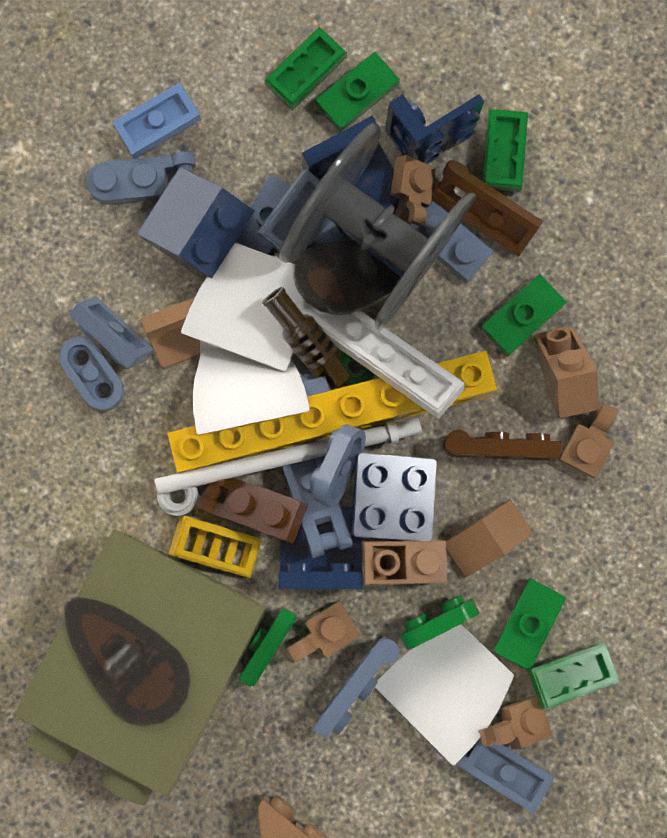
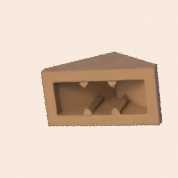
M509 500L446 541V549L466 578L507 554L531 536L533 532L512 500Z

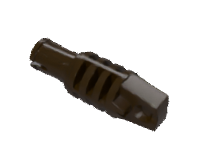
M284 287L277 288L263 300L262 304L267 307L284 329L282 332L284 335L283 339L315 378L320 374L322 377L326 376L329 385L340 387L350 377L338 360L342 354L314 317L307 313L303 314L286 293Z

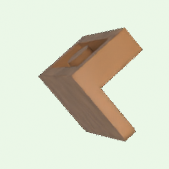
M195 297L140 318L145 332L152 342L160 366L164 369L200 355V340L181 333Z

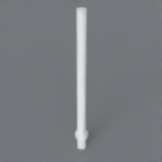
M418 418L395 423L394 419L385 421L384 426L364 430L366 434L365 447L387 441L392 445L399 443L400 438L421 434L420 421ZM329 438L156 478L158 495L323 457L328 452Z

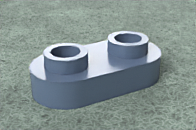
M74 337L69 339L60 350V364L86 403L98 411H110L118 407L124 398V385L102 351L89 338ZM81 353H88V362L83 366L77 365V356ZM103 385L111 387V394L107 398H99L98 390Z
M346 424L331 434L327 445V455L321 467L314 471L310 480V489L315 501L329 507L335 506L340 501L354 473L356 455L363 453L366 442L364 430Z

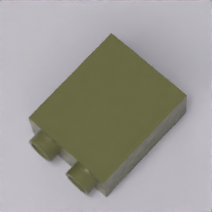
M113 529L76 600L94 601L126 614L155 633L177 651L186 665L189 683L185 699L176 712L162 721L146 724L132 721L122 715L102 692L84 664L75 645L67 614L13 716L34 726L26 740L27 745L51 760L66 765L72 764L79 750L108 766L100 781L104 787L130 802L146 805L152 791L167 798L177 785L269 607L132 535Z

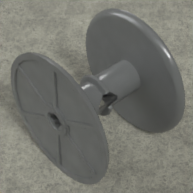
M372 123L348 145L320 181L292 225L282 245L279 260L284 263L294 261L316 240L330 221L335 223L362 243V251L371 249L404 273L376 318L375 328L380 332L405 303L465 218L477 195L474 193L466 194L448 213L429 239L394 215L393 206L390 205L385 208L355 187L370 162L380 140V127L378 124Z

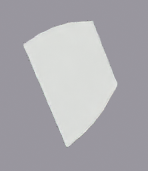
M234 243L213 278L211 279L207 276L189 309L181 333L286 371L293 350L283 339L284 335L282 332L284 329L262 302L271 292L279 287H284L286 293L301 312L303 311L304 297L298 290L295 280L297 265L281 262L279 258Z
M220 347L201 352L193 389V412L198 435L310 411L303 382L292 359H290L287 370L282 371Z
M460 624L406 653L377 680L378 683L375 688L454 766L481 737L478 730L488 728L504 700L514 674Z

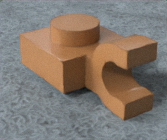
M408 155L396 158L390 196L399 199L398 209L395 213L397 217L410 226L412 223L422 227L426 225L427 212L424 207L431 205L436 168Z
M605 403L602 406L599 405V410H596L588 428L576 424L561 453V458L558 460L592 478H597L615 443L604 437V435L612 425L619 410Z
M338 601L304 622L310 634L286 649L295 663L318 648L327 658L361 635L341 602Z
M530 696L500 708L502 722L478 730L483 747L498 743V745L510 743L511 749H522L553 736L545 710H541L536 696Z

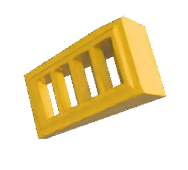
M181 515L169 554L250 578L262 539ZM194 527L197 528V533L191 552L184 549L190 529ZM208 531L214 534L206 557L200 554ZM224 536L230 539L224 559L220 561L217 560V556ZM239 541L245 542L239 566L233 565Z

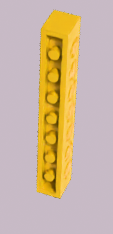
M487 351L437 363L464 382V391L449 407L492 397L497 391ZM381 378L308 396L307 400L310 408L308 412L199 435L197 434L196 426L168 432L167 434L177 473H182L294 447L312 441L328 439L335 430H339L346 424L365 430L384 425L385 421L394 419V421H399L429 412Z

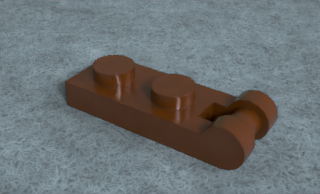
M455 160L448 161L442 171L444 177L433 185L431 199L450 212L462 199V197L455 193V187L466 192L465 195L468 193L476 194V199L463 221L519 257L543 221L470 174L462 163Z
M457 429L450 432L445 438L443 450L448 456L453 458L556 461L561 458V441H550V434L527 433L525 440L509 439L510 433L485 432V438H470L467 432Z
M229 478L207 483L203 495H198L194 507L294 544L308 504L236 478ZM222 488L229 490L224 504L217 502Z

